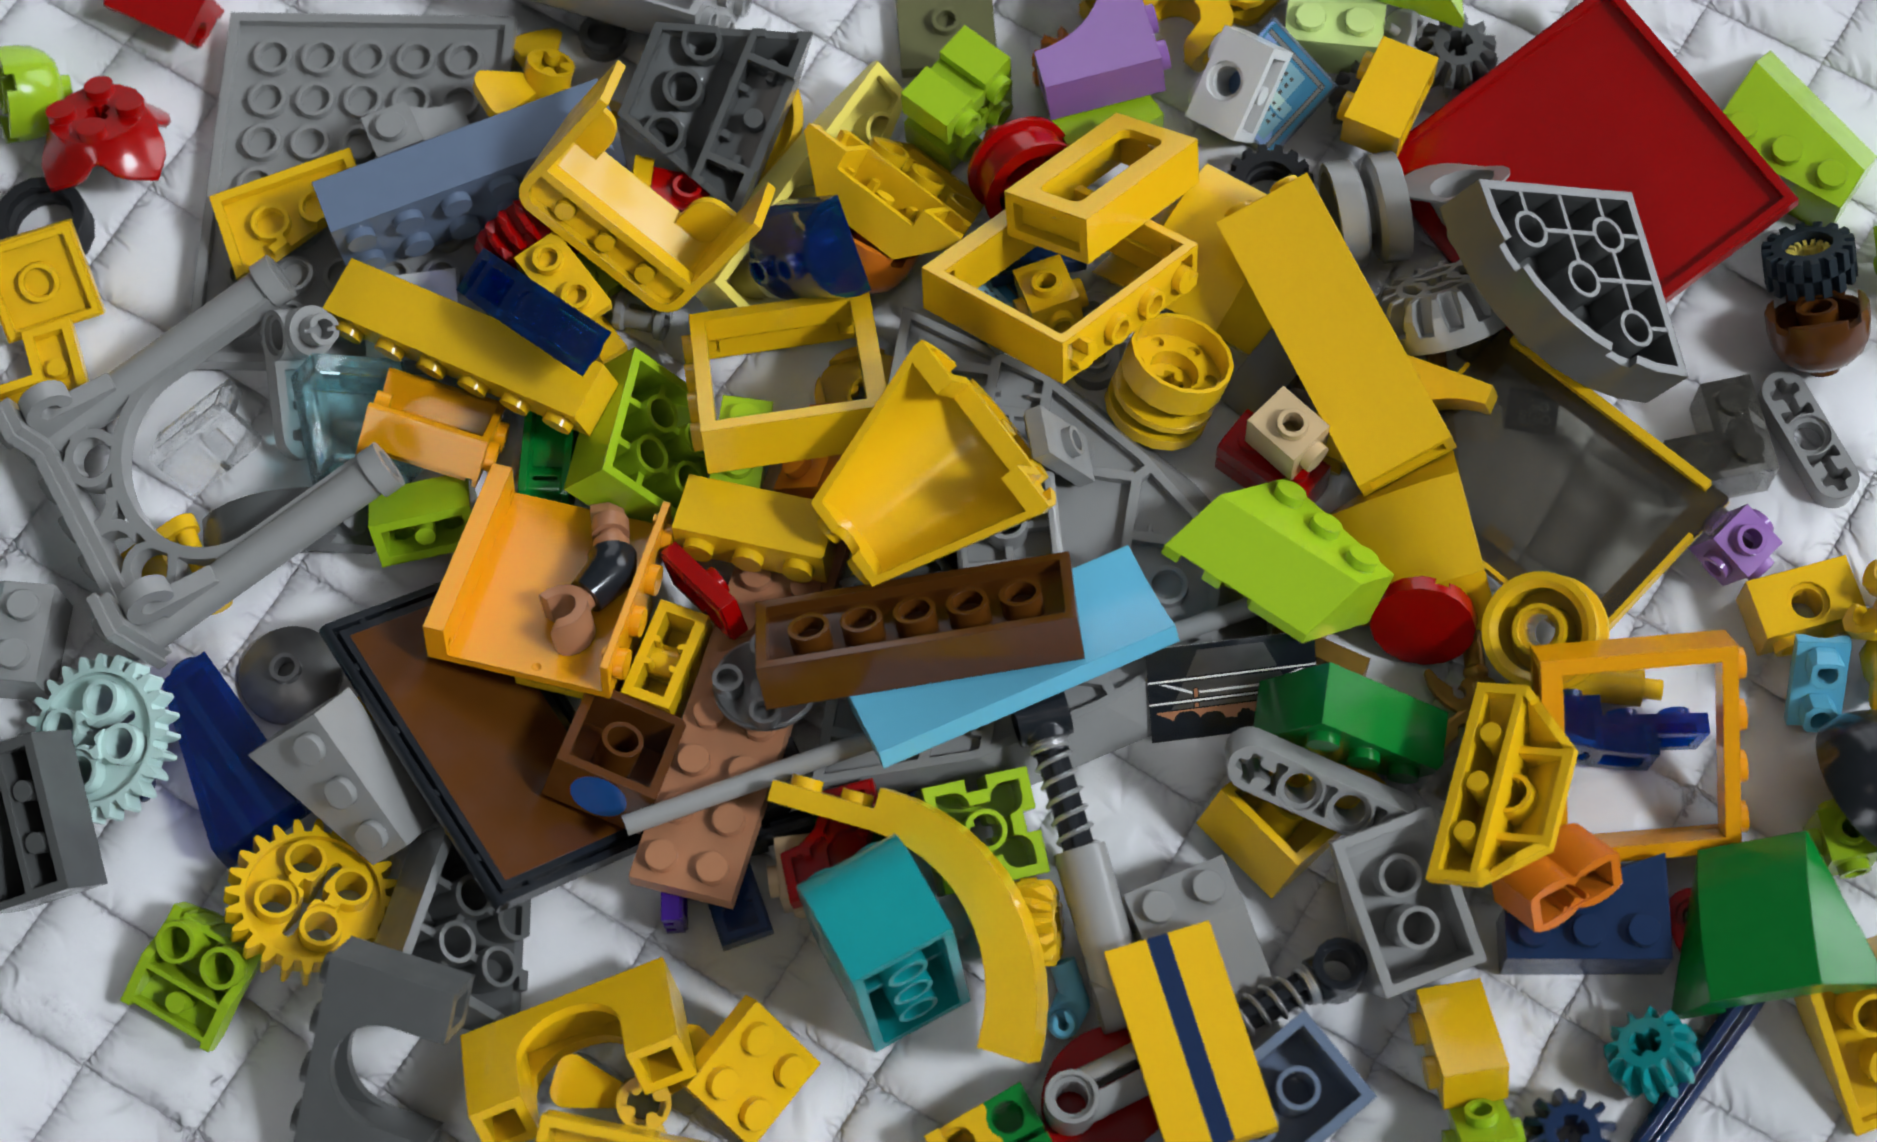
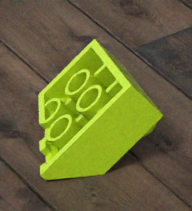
M1287 478L1220 494L1170 539L1161 551V554L1175 563L1183 556L1205 570L1201 579L1216 589L1224 585L1243 594L1248 598L1247 609L1301 643L1368 623L1394 576L1379 561L1374 551L1357 542L1342 528V524L1337 518L1325 513L1306 496L1305 490L1300 485L1289 481Z

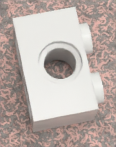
M1224 25L1222 32L1218 33L1210 44L1208 50L1209 61L1202 77L1196 80L1188 95L1189 106L1184 116L1233 141L1253 143L1293 52L1246 29ZM1238 71L1240 86L1232 94L1229 88V81L1232 74Z

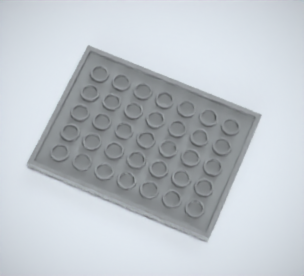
M231 12L190 315L237 282L209 196L349 147L357 165L374 160L377 157L360 118L404 100H407L409 105L420 108L439 107L460 101L470 124L489 118L473 92L474 77L480 70L514 72V45L516 36H518L516 17ZM328 226L277 262L297 293L296 297L278 309L308 305L323 308L346 268ZM480 231L467 239H453L434 246L432 250L418 257L407 256L393 261L381 269L391 275H402L456 268L458 303L490 316L494 281L491 277H487L474 249ZM263 320L194 369L266 371L264 348L260 343V340L263 339L262 335L259 336ZM339 335L328 353L320 357L322 372L387 373L391 367L411 374H426L418 369L415 365L417 362L411 359L402 360L401 362L394 361L367 365L365 339L360 344H355Z

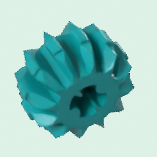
M1649 1005L1644 1017L1639 1019L1627 1011L1626 1020L1628 1025L1625 1028L1610 1026V1036L1613 1042L1603 1046L1604 1056L1609 1063L1607 1065L1609 1068L1607 1072L1612 1081L1618 1084V1086H1622L1626 1095L1630 1096L1633 1100L1644 1093L1648 1101L1656 1104L1660 1093L1664 1091L1678 1099L1679 1091L1676 1085L1680 1082L1695 1084V1074L1691 1068L1702 1064L1701 1054L1696 1046L1697 1037L1694 1031L1686 1023L1682 1024L1679 1016L1673 1013L1672 1010L1660 1016L1658 1011Z

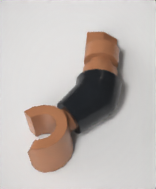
M610 502L590 505L592 548L588 552L587 563L571 585L554 586L539 594L545 617L555 622L550 633L555 649L564 656L578 654L590 646L596 633L591 610L600 612L627 591L636 573L637 552L630 545L629 519L624 512V508Z

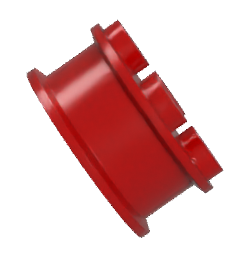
M1036 116L1022 117L1003 125L994 126L985 133L983 141L971 157L967 171V180L972 194L981 204L985 205L990 219L1006 209L1004 196L1006 189L1069 146L1064 143L1063 138L1065 134L1051 120Z

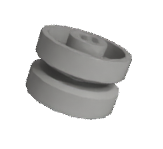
M1391 150L1368 154L1362 161L1360 172L1347 158L1322 163L1319 167L1318 177L1319 195L1359 268H1365L1368 265L1372 249L1374 254L1384 264L1409 260L1413 256L1414 226L1408 188L1396 154Z

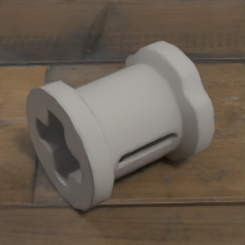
M623 286L615 302L612 326L614 329L621 331L629 327L652 333L653 339L663 341L671 326L673 312H660L652 309Z

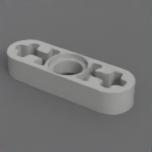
M1777 371L1770 374L1764 380L1757 395L1758 409L1811 498L1817 504L1826 508L1844 506L1851 500L1859 486L1860 476L1855 464L1804 380L1799 375L1790 371ZM1776 388L1781 394L1790 392L1793 395L1789 407L1783 399L1777 401L1772 399ZM1792 412L1795 418H1793L1790 421V423L1786 424L1785 422L1787 421L1789 415ZM1802 428L1814 430L1821 438V447L1816 450L1801 448L1795 442L1794 432ZM1826 455H1830L1825 466H1823L1821 460ZM1827 472L1832 479L1841 477L1844 480L1840 491L1834 485L1825 487L1823 481L1827 476Z

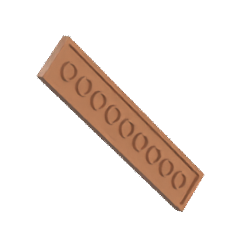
M782 463L769 465L762 489L774 491L773 487L781 472ZM843 540L839 542L827 583L815 580L801 583L790 580L777 572L762 569L759 572H748L736 566L734 567L728 584L729 593L736 598L749 630L733 640L732 638L729 639L714 625L682 718L686 728L654 804L783 759L794 724L775 731H754L736 725L720 711L713 694L712 674L729 651L744 642L750 641L755 635L756 602L839 588V581L842 579L850 554V549ZM771 786L644 830L628 875L630 883L734 909L769 802L767 799Z

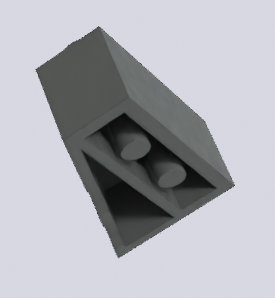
M71 730L29 732L0 742V914L24 911L108 884Z

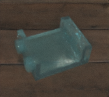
M312 353L290 377L312 485H315L355 456L369 402H374L378 390L383 391L390 367L406 372L403 360L397 362L388 358ZM392 459L400 471L405 484L411 483L424 470V468Z

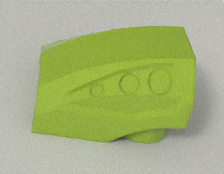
M185 901L175 903L165 922L141 954L120 1001L127 1005L135 1004L146 1009L201 1043L199 1048L206 1052H211L215 1050L224 1037L241 999L260 968L262 955L258 954L245 960L243 951L247 940L232 942L231 931L232 927L236 924L225 923L224 916Z

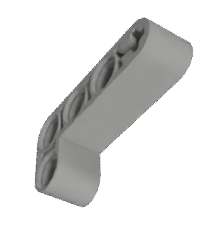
M1251 726L1241 727L1232 732L1226 741L1227 773L1235 786L1345 836L1418 809L1413 798L1406 793L1260 728ZM1253 753L1258 754L1260 759L1253 758ZM1241 758L1244 760H1249L1248 763H1242ZM1269 771L1273 772L1272 776H1269ZM1303 773L1312 777L1309 784L1303 787L1296 788L1285 783L1294 774ZM1347 795L1357 796L1361 799L1355 807L1349 809L1339 808L1335 805L1339 798Z

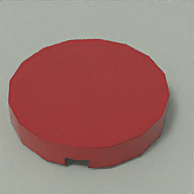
M1426 576L1401 578L1389 584L1370 618L1373 638L1386 653L1404 662L1421 665L1445 663L1461 656L1473 642L1477 623V614L1473 601L1461 588L1449 583V588L1436 584V578Z

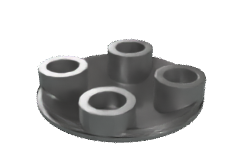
M755 635L750 641L744 642L729 651L712 674L713 694L718 708L730 721L745 729L775 731L786 728L803 718L814 704L813 702L766 710L755 670Z

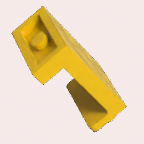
M553 231L514 257L534 312L562 347L602 364L628 351L625 342L603 316V314L612 309L611 299L563 238Z

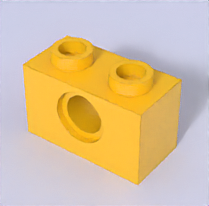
M1846 555L1746 581L1736 598L1738 608L1757 656L1775 652L1776 657L1792 655L1795 634H1806L1819 638L1848 635L1844 630L1842 621L1846 611L1853 604H1860L1866 607ZM1802 603L1807 605L1813 611L1814 617L1805 618L1798 615L1794 611L1792 604Z

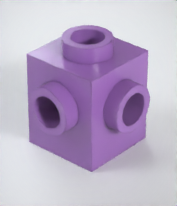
M1746 504L1731 511L1724 508L1688 549L1702 563L1705 570L1716 578L1722 586L1745 578L1753 580L1762 576L1774 563L1770 555L1783 542L1773 532L1774 527L1768 517Z

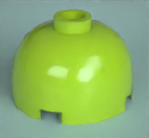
M25 45L0 46V107L3 115H0V126L6 143L26 142L46 136L49 128V122L45 114L46 108L50 104L63 100L66 96L73 93L70 77L68 74L60 75L55 61L43 50Z

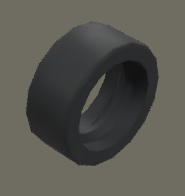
M45 177L30 178L13 186L0 200V240L17 235L22 221L32 211L42 206L58 204L66 206L73 216V225L86 255L95 238V220L77 189L70 187L52 193Z

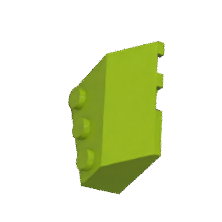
M1771 50L1755 62L1723 110V113L1799 199V205L1787 214L1809 226H1812L1813 221H1822L1823 227H1826L1830 222L1836 223L1877 159V156Z
M634 347L604 364L619 385L592 434L587 436L579 432L564 490L588 506L610 502L624 508L628 518L652 523L654 514L658 515L663 501L670 502L673 524L689 474L708 478L704 450L694 452L692 445L686 382Z

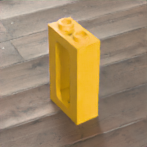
M1115 113L1004 191L1008 236L1090 264L1199 183L1198 139ZM1120 163L1129 166L1085 199L1070 201L1075 196L1074 189L1080 184L1088 187Z

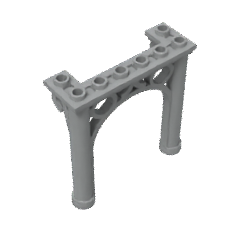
M268 255L263 256L249 266L250 273L111 372L105 373L70 391L67 390L65 384L61 381H43L27 389L20 397L18 404L8 397L0 401V442L9 450L15 447L22 451L25 457L35 467H38L43 477L38 481L41 490L52 503L58 506L62 514L58 518L61 529L71 541L77 544L82 553L78 557L81 568L91 580L97 583L102 593L100 595L92 593L86 598L95 616L91 620L94 631L105 644L110 646L114 643L123 648L133 660L138 661L142 659L159 670L168 664L165 657L172 653L168 646L373 500L381 495L388 497L405 485L404 479L392 459L377 443L373 442L242 536L224 544L210 547H191L172 542L164 538L152 526L142 511L133 484L132 453L138 429L150 406L171 384L263 320L269 310H276L297 296L286 274ZM119 416L113 434L101 430ZM105 444L110 446L109 460L105 470L100 475L89 478L84 468V459L87 453L97 445ZM89 492L93 494L106 493V506L101 515ZM119 538H130L137 544L128 551L123 560L114 541ZM156 555L167 556L168 570L166 577L158 574L142 577V569L150 558ZM188 564L205 566L187 575Z

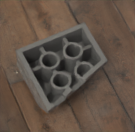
M440 826L420 834L411 842L374 943L475 975L465 1024L461 1028L472 1031L521 1012V993L528 990V971L522 969L523 939L530 936L531 899L496 913L447 834Z

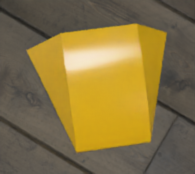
M808 123L804 130L817 202L892 260L949 249L962 240L984 207L972 194L967 184L914 144L875 136L872 137L869 144H866L850 131L842 129L835 138L826 133L820 125Z
M1207 163L1199 171V183L1150 219L1198 243L1197 272L1199 275L1197 285L1189 293L1183 294L1164 310L1173 314L1186 315L1205 323L1218 333L1228 346L1249 356L1272 326L1216 222L1225 218L1226 211L1235 204L1245 200L1254 202L1267 194ZM1113 253L1092 271L1093 274L1122 289L1146 272V270Z
M1453 450L1366 497L1362 493L1329 513L1341 522L1342 528L1357 542L1377 554L1379 561L1394 574L1390 584L1401 578L1426 576L1436 578V584L1449 588V583L1461 588L1473 601L1477 614L1476 630H1482L1483 615L1492 598ZM1370 620L1368 623L1360 626H1370Z

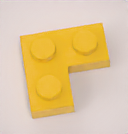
M69 317L21 332L32 375L0 385V401L8 397L18 404L20 397L27 389L43 381H61L65 384L68 391L90 381L75 325Z

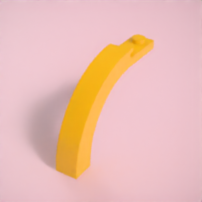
M793 773L790 783L773 780L767 801L864 828L887 837L895 833L906 847L927 861L944 878L967 912L975 930L982 955L985 975V1004L976 1048L1028 1064L1040 1062L1048 1016L1047 973L1042 946L1034 920L1021 892L1005 867L991 850L968 828L945 812L918 798L896 790L880 787L875 807H873L872 804L875 796L848 788H843L841 797L822 792L823 781Z

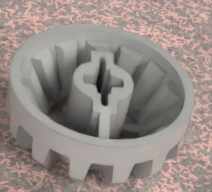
M1444 260L1439 261L1437 267L1427 270L1417 268L1414 270L1413 276L1395 279L1393 286L1385 288L1379 299L1382 310L1405 352L1410 356L1436 354L1457 349L1480 341L1506 326L1472 282L1461 260L1451 264H1446Z

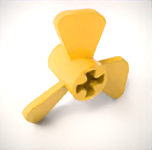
M546 28L516 36L514 59L524 69L523 72L480 70L475 74L472 86L473 92L489 117L574 87L571 86L575 64L569 56L559 51L562 39V32L560 30ZM611 99L609 108L615 119H619L621 117L618 116V111L621 103Z
M688 1024L693 1055L695 1057L711 1036L701 1026ZM568 1054L562 1057L557 1064L550 1087V1097L554 1104L561 1108H616L620 1119L625 1125L667 1133L662 1124L666 1121L671 1111V1095L683 1089V1087L676 1083L653 1092V1099L659 1102L656 1113L651 1111L646 1114L645 1118H639L634 1116L635 1108L632 1105H627L630 1093L639 1095L642 1092V1087L636 1075L621 1082L580 1055Z

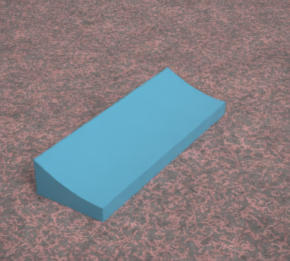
M1129 545L1072 568L1085 659L846 697L851 711L883 768L1179 642L1176 625L1152 590Z

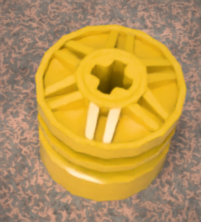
M1161 313L1154 319L1148 320L1133 332L1122 360L1119 361L1116 371L1109 382L1104 396L1109 417L1115 426L1131 440L1151 449L1174 451L1191 446L1201 437L1207 422L1212 416L1215 405L1221 399L1230 381L1234 369L1231 350L1218 333L1205 323L1189 316Z

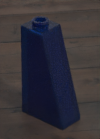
M205 651L197 657H188L177 663L172 668L170 675L164 678L162 688L163 691L173 693L174 699L168 705L169 710L180 713V718L173 722L176 733L181 734V739L178 741L210 847L229 870L230 867L238 865V855L241 850L254 853L253 840L256 835L271 842L274 825H278L285 832L293 826L295 819L301 821L311 814L312 811L248 756V754L268 739Z

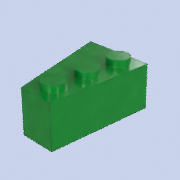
M1332 662L1259 681L1253 727L1267 731L1336 763L1386 775L1389 780L1396 783L1414 784L1419 781V777L1442 773L1449 712Z

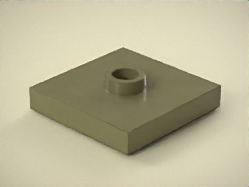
M896 0L902 78L916 77L926 66L931 68L940 58L939 52L964 25L996 47L993 0Z

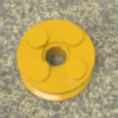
M1547 571L1524 573L1504 583L1494 593L1485 609L1481 630L1485 653L1497 672L1514 684L1529 685L1531 688L1530 646L1540 645L1536 639L1535 631L1538 623L1546 617H1549L1555 626L1554 637L1548 644L1609 639L1610 627L1606 610L1598 596L1588 586L1576 579ZM1593 673L1563 676V690L1581 684Z

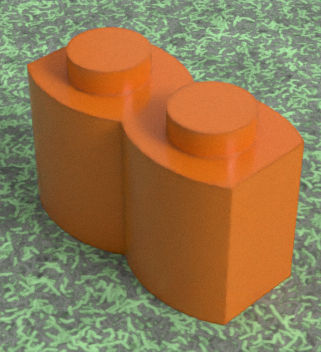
M1578 823L1562 825L1559 828L1554 852L1492 882L1494 901L1534 932H1544L1553 929L1569 919L1578 908L1590 907L1602 902L1623 884L1620 856L1617 851Z

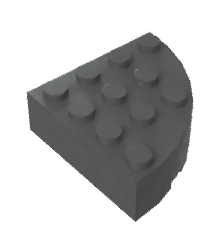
M1477 179L1439 208L1447 228V238L1455 248L1472 282L1495 314L1513 332L1517 341L1531 349L1554 369L1590 389L1617 399L1643 403L1650 402L1689 377L1632 192Z

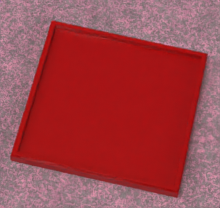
M1583 0L1409 132L1397 157L1404 176L1416 169L1442 163H1460L1484 167L1505 166L1510 169V176L1506 180L1510 182L1632 192L1666 303L1799 205L1797 196L1626 0ZM1410 199L1412 218L1450 264L1460 260L1455 248L1447 238L1446 226L1442 224L1430 203ZM1507 326L1503 328L1509 335L1514 336Z

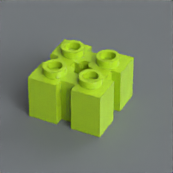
M966 25L941 49L938 61L931 68L926 66L901 92L902 110L908 116L904 121L906 142L914 144L950 172L961 161L964 163L970 161L976 148L982 142V138L979 137L983 131L987 132L994 126L1003 125L1013 110L1012 80L1010 79L1011 57Z
M1027 766L984 775L976 780L978 790L967 793L964 780L923 788L914 793L915 798L940 809L969 830L975 827L973 821L975 818L980 819L982 826H991L993 836L985 839L987 847L1005 867L1013 881L1050 872L1041 829L1028 832L1024 818L1025 812L1036 808ZM931 866L937 897L955 894L944 878Z

